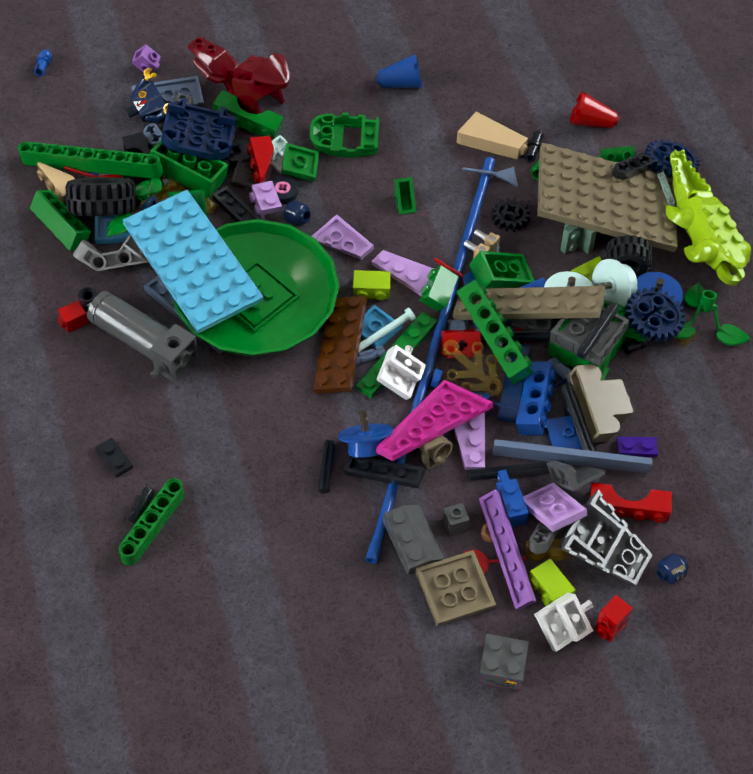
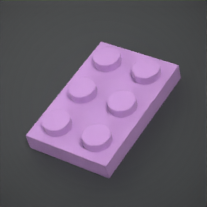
M551 483L523 496L528 511L552 532L587 516L586 508L555 483Z

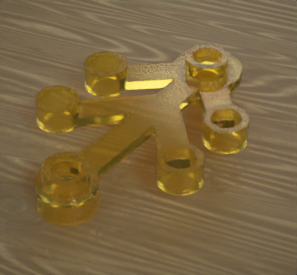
M446 341L443 346L444 353L448 356H454L468 369L465 371L450 369L446 374L447 380L455 381L456 379L478 378L483 383L470 384L469 382H464L461 387L463 388L464 385H468L470 392L485 391L490 396H497L502 392L503 384L496 375L497 358L494 354L488 355L485 360L489 366V377L483 372V344L481 342H474L471 347L474 353V363H472L459 351V345L456 341ZM474 345H479L481 349L476 351ZM453 346L454 351L449 352L447 347ZM488 358H494L495 362L493 364L489 363ZM449 373H455V378H450ZM490 384H495L496 390H491Z

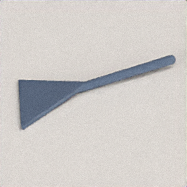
M514 167L498 172L462 168V171L494 175L518 187Z

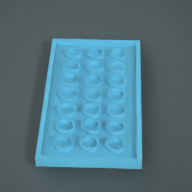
M188 190L123 219V225L197 333L263 301L260 291Z

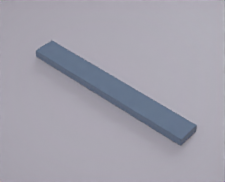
M497 439L494 440L492 454L547 462L552 460L564 461L565 464L587 465L590 467L646 474L650 473L652 467V458Z

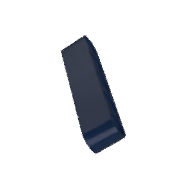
M520 343L524 349L521 351L522 355L528 356L530 344ZM517 357L512 358L511 362L516 361ZM505 373L500 403L513 406L514 410L499 407L497 420L516 423L524 379L514 385Z

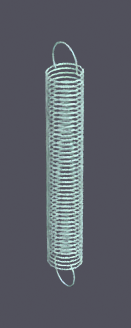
M660 172L663 174V177H659L661 175L658 174V178L666 200L669 198L673 201L674 198L668 182L665 184L667 181L665 174Z

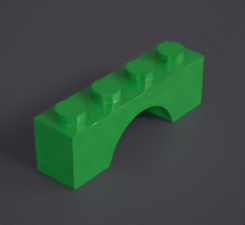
M224 90L220 92L213 103V110L220 111L222 106L227 108L229 114L236 116L235 125L260 136H270L271 140L276 138L282 128L283 116L270 110L261 114L247 113L238 105L237 96Z

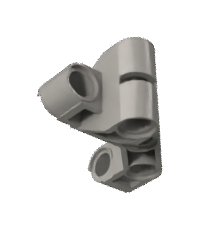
M130 234L118 251L102 253L89 242L82 240L73 253L76 259L96 271L149 262ZM122 253L129 255L127 263L121 260ZM98 257L102 258L104 261V265L102 267H98L96 265V259Z

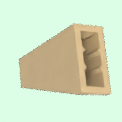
M475 112L457 132L458 144L513 159H518L521 155H525L528 150L527 137L478 112Z

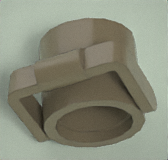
M443 435L418 447L422 451V462L426 468L431 469L444 463L453 448L452 442Z

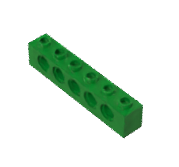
M473 280L456 291L511 382L515 385L534 373L530 368L533 365L527 355L523 356L521 353L524 350L518 340L514 342L512 339L515 335L511 328L504 326L503 322L506 320L501 312L496 313L494 309L497 307L491 297L489 299L486 297L485 294L488 291L484 285H479L476 280ZM487 314H490L488 318L484 319ZM496 328H499L496 333H493ZM508 342L506 347L501 348L504 343ZM517 357L516 361L511 362L512 358Z

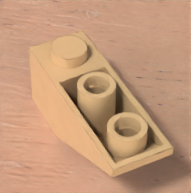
M38 162V177L41 181L44 180L48 190L53 191L66 205L65 185L68 181L75 178L72 175Z

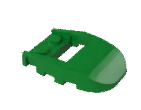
M328 113L315 117L311 122L310 140L313 146L324 154L347 158L378 154L379 117H376V120L366 119V115L359 114L356 117L349 116V113H342L340 116H334L333 113ZM344 128H362L361 146H357L356 149L342 147Z

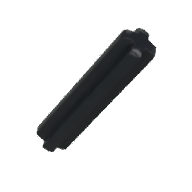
M326 440L324 443L319 481L320 493H329L335 451L334 440Z

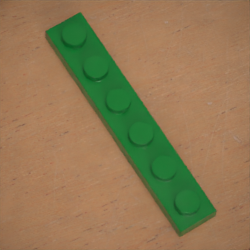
M422 312L390 348L397 345L405 350V346L409 345L413 347L414 351L436 327L437 320ZM386 353L356 385V389L369 398H372L383 386V384L377 381V377Z

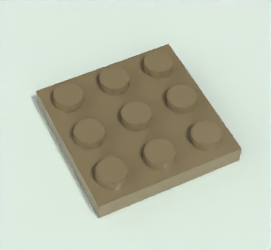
M474 550L418 567L415 570L437 627L496 608V602Z

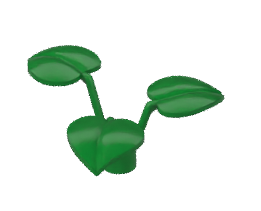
M153 178L139 183L135 187V196H147L148 198L152 194L159 193L162 189L161 180ZM130 213L118 215L111 220L107 228L108 238L128 232L123 225V219L132 216Z
M699 282L687 291L684 297L685 303L690 307L697 308L690 322L685 320L681 332H679L677 337L674 336V338L687 339L692 337L696 330L691 325L694 323L700 310L706 313L713 310L715 325L718 330L716 337L720 342L736 346L746 343L751 339L736 326L730 324L719 326L718 305L715 304L717 294L714 291L705 290Z

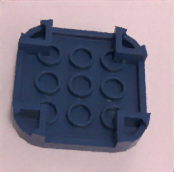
M180 98V101L173 103L169 102L161 136L164 146L175 152L211 160H222L229 156L233 144L236 116L229 114L227 108L222 106L220 111L186 104L187 98Z

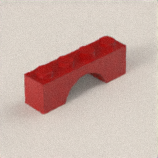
M591 483L589 499L597 490H600L603 494L602 498L607 504L610 503L614 507V513L619 518L631 517L639 521L649 519L657 523L669 521L672 513L671 491L652 489L646 498L639 501H629L617 495L612 485Z

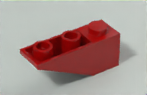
M270 136L250 137L246 151L247 155L251 157L250 166L251 169H254V181L263 183L272 162L274 147Z

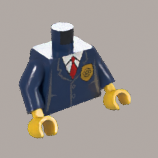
M146 68L144 76L130 96L133 105L126 108L125 111L129 118L139 114L142 121L160 123L166 117L169 103L165 104L154 82L150 81V79L156 78V73L150 75L152 68Z

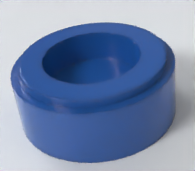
M435 368L430 387L436 388L439 385L442 370Z

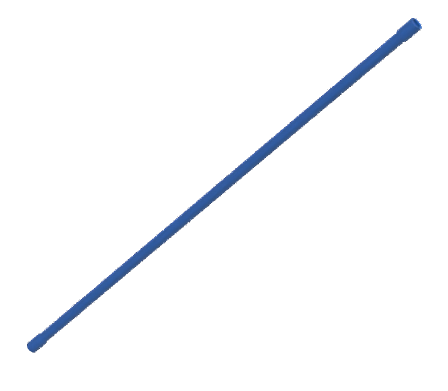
M487 157L482 170L493 171L495 159ZM489 174L481 175L453 269L462 273L469 249L464 246V242L466 240L471 242L489 182ZM459 276L446 308L440 312L426 358V366L419 382L412 408L415 404L419 405L425 398L441 344V330H445L460 280ZM408 453L396 459L395 463L405 464ZM391 483L388 485L372 542L369 545L365 558L366 562L376 564L378 561L386 530L382 519L386 512L392 510L399 485Z

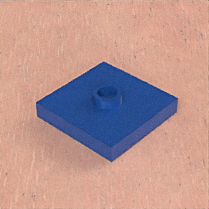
M571 416L547 419L546 432L551 446L583 450Z

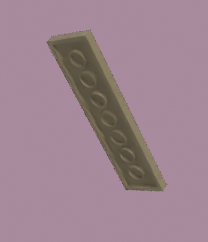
M605 286L486 289L488 293L485 295L488 299L492 298L497 306L494 308L496 313L501 312L504 319L600 318L606 290ZM458 296L453 312L454 320H473ZM487 314L484 319L488 318L490 314Z

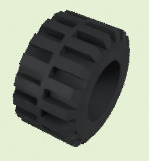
M637 235L617 236L607 245L606 259H614L621 264L628 265L634 271L636 278H638L640 275L651 271L652 246L649 244V241L644 240L643 237H637Z

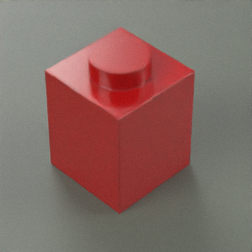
M79 301L58 309V323L61 328L65 327L68 333L89 324L87 314Z

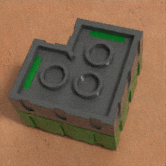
M602 307L601 315L606 308ZM615 314L586 359H581L576 355L577 350L599 318H561L551 331L548 356L556 357L560 362L573 368L577 365L591 364L597 366L601 372H604L610 361L618 353L619 348L625 343L629 320Z

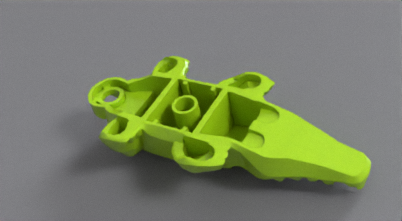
M675 149L670 154V163L672 167L673 191L677 206L667 205L666 215L670 221L685 228L693 243L684 248L686 257L694 263L705 262L716 270L717 276L721 281L735 286L745 275L743 268L750 260L751 246L739 234L735 221L729 215V209L718 198L713 197L711 186L706 183L704 178H700V173H696L695 167H692V161H687L685 150L677 151Z

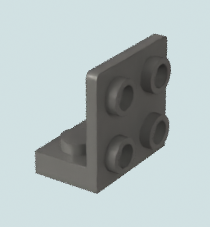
M554 460L546 463L553 483L572 491L581 490L583 485L597 482L600 480V477L605 475L604 470L587 465L575 470L572 465Z

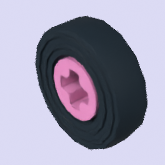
M278 176L271 180L281 204H288L297 198L298 184L294 179L287 176Z

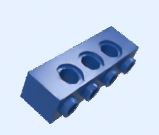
M532 362L533 365L530 368L534 373L525 378L516 426L520 435L542 436L544 428L547 427L546 416L547 412H550V396H553L554 393L553 381H556L557 371L553 368L551 362Z

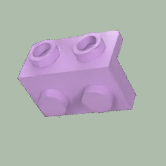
M272 181L252 185V192L249 193L251 203H255L254 210L256 215L265 220V214L282 211V205Z

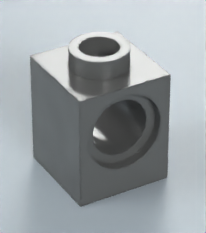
M463 503L443 509L442 520L449 536L468 531L470 520Z

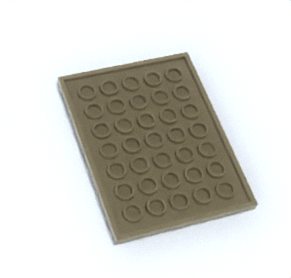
M541 144L537 216L615 237L637 235V237H643L644 240L649 241L652 247L671 252L676 251L678 247L676 223L670 221L666 215V206H675V204H672L675 201L673 178H667L665 175L667 179L665 184L668 182L674 198L671 201L672 203L668 204L669 198L666 200L658 174L645 171L620 180L612 175V170L618 162L608 161L552 144Z

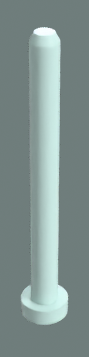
M408 307L404 310L405 313L360 342L358 353L407 320L413 321L416 319L411 309Z

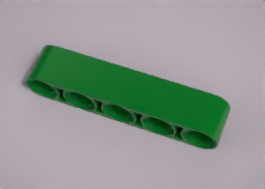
M172 478L164 484L121 542L119 554L123 564L131 566L139 561L182 502L184 488L181 480ZM139 536H145L142 539H137Z

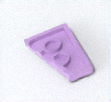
M338 215L334 216L311 236L320 244L359 260H362L374 250L372 243Z

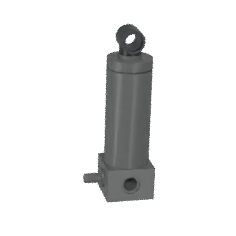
M84 287L78 292L79 302L91 323L153 361L154 370L150 373L152 378L156 379L161 374L175 383L199 358L196 336L177 324H174L169 329L108 291H103L97 295L94 288Z

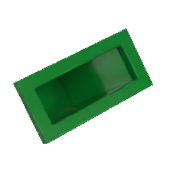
M412 177L394 179V198L399 215L416 212Z

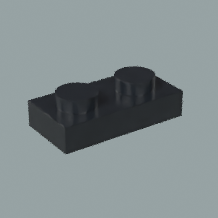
M113 438L95 447L96 452L116 478L133 469L132 463Z

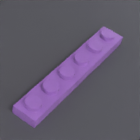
M493 490L480 497L479 501L515 609L521 610L537 601L500 492Z

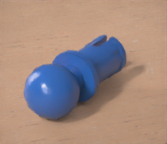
M44 49L39 53V57L36 60L37 65L34 69L35 75L43 76L45 74V70L52 59V54L49 50Z

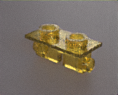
M554 539L545 553L532 552L530 550V540H526V557H530L533 560L551 558L554 561L567 558L568 552L562 550L561 540Z

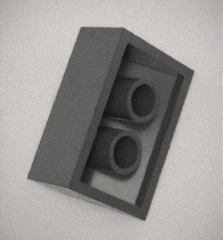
M403 505L384 514L382 521L407 575L415 572L418 567L444 559L420 505Z

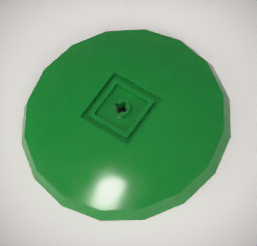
M260 219L227 223L217 228L216 231L262 294L263 301L197 333L174 300L175 311L192 334L222 352L251 357L285 352L310 339L333 313L339 290L334 261L319 242L289 224Z

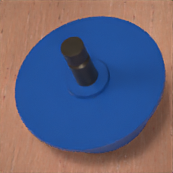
M648 272L637 278V290L642 292L646 288L650 291L653 287L655 292L661 289V293L664 294L667 291L668 297L675 296L674 302L680 301L678 307L680 306L683 299V291L680 284L673 277L661 272Z
M359 411L361 425L341 431L338 434V439L348 443V454L352 457L380 455L376 453V447L392 434L393 428L386 424H368L367 411Z

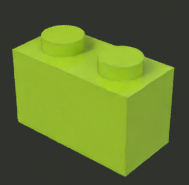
M354 270L353 297L365 296L366 299H377L380 301L390 299L391 271Z
M551 559L530 571L529 581L532 589L540 593L541 599L546 606L566 593L575 594V588Z

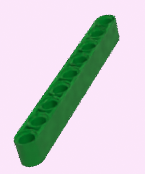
M23 142L17 147L24 165L37 166V163L40 162L58 169H64L67 166L86 172L151 179L159 178L164 174L160 157L153 154L37 142Z

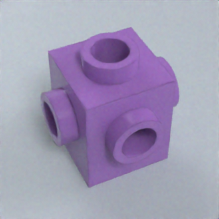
M145 44L135 51L132 64L142 72L146 68H152L150 72H155L160 65L159 60L161 56Z

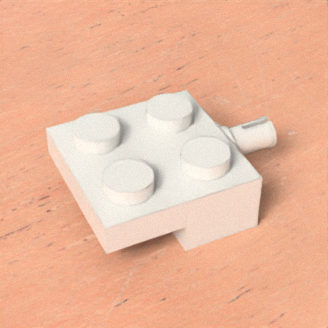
M395 345L387 351L377 381L407 400L411 398L416 382L421 380L426 365L411 355L413 347L407 345L405 350Z
M566 593L534 614L553 651L557 652L570 642H577L593 632L585 615L586 611L593 608L590 600L580 605L575 594Z

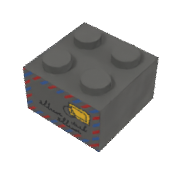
M486 634L478 683L521 691L529 641Z

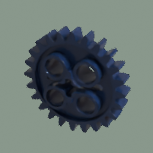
M661 139V141H651L647 145L644 154L652 157L653 163L650 168H655V172H664L667 178L672 176L670 154L676 149L677 151L685 150L687 161H692V167H695L697 173L700 159H697L698 155L693 154V150H688L689 147H683L682 143L678 145L676 141L672 143L669 139L667 142Z
M653 287L650 291L646 288L642 292L637 290L636 294L633 293L628 299L624 308L626 311L624 316L628 317L627 319L631 323L629 328L636 329L634 334L641 333L642 339L647 336L649 342L654 338L656 343H658L660 338L663 342H666L667 338L672 340L674 336H678L685 323V319H683L685 313H682L683 307H678L680 301H673L674 295L668 297L667 291L662 294L661 289L655 292Z

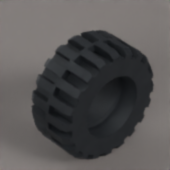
M78 178L68 181L65 185L66 208L73 215L113 216L132 213L136 208L135 183L129 178Z

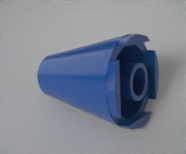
M416 54L379 70V74L376 75L377 84H381L382 88H422Z

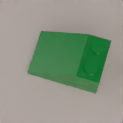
M479 251L469 264L479 285L483 284L486 289L519 288L535 281L523 254Z

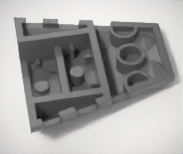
M597 490L583 506L587 510V516L571 523L561 539L562 550L635 586L652 554L637 535L632 534L628 530V524L623 519H619L614 513V507L610 503L607 504L602 498L603 494L600 490Z

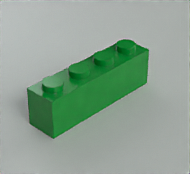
M51 190L36 191L30 209L67 249L74 251L82 240H88L91 231L75 215L68 212L66 205Z

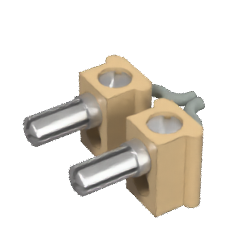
M476 229L474 235L485 241L484 245L480 243L477 246L468 240L464 242V246L474 252V259L479 251L499 252L500 235H495L492 232L486 235Z

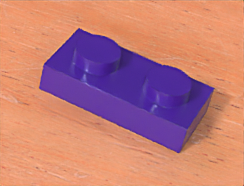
M618 436V454L657 457V438Z

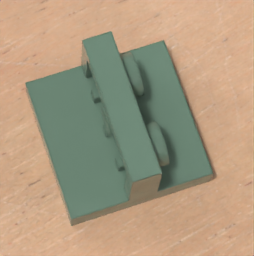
M565 223L560 251L566 254L569 251H575L579 246L585 253H591L594 248L597 232Z

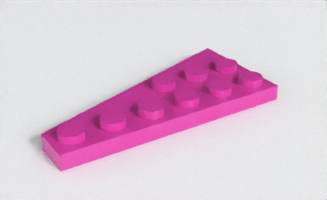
M444 380L393 430L390 436L386 437L376 447V453L394 461L493 408V402Z

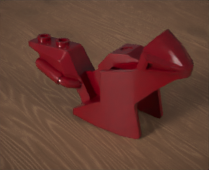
M199 36L187 45L189 50L196 56L193 63L207 80L214 83H223L228 93L237 96L238 105L245 112L261 114L257 100L267 94L274 97L281 104L285 103L281 89L289 85L290 74L284 55L276 52L268 58L251 55L238 66L237 61L226 49Z

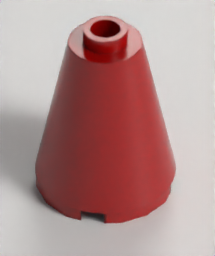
M579 93L576 99L577 104L573 107L570 117L572 125L612 128L617 125L619 116H617L616 111L587 93Z

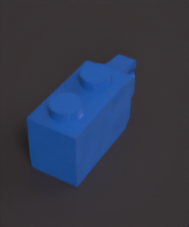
M506 470L498 471L496 490L500 492L511 527L526 524L529 512L517 479L510 480Z

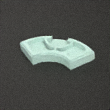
M281 135L272 140L274 152L270 165L280 174L284 147L287 143Z

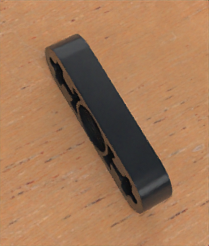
M639 154L615 164L612 175L617 179L624 180L650 169L653 159L647 154Z

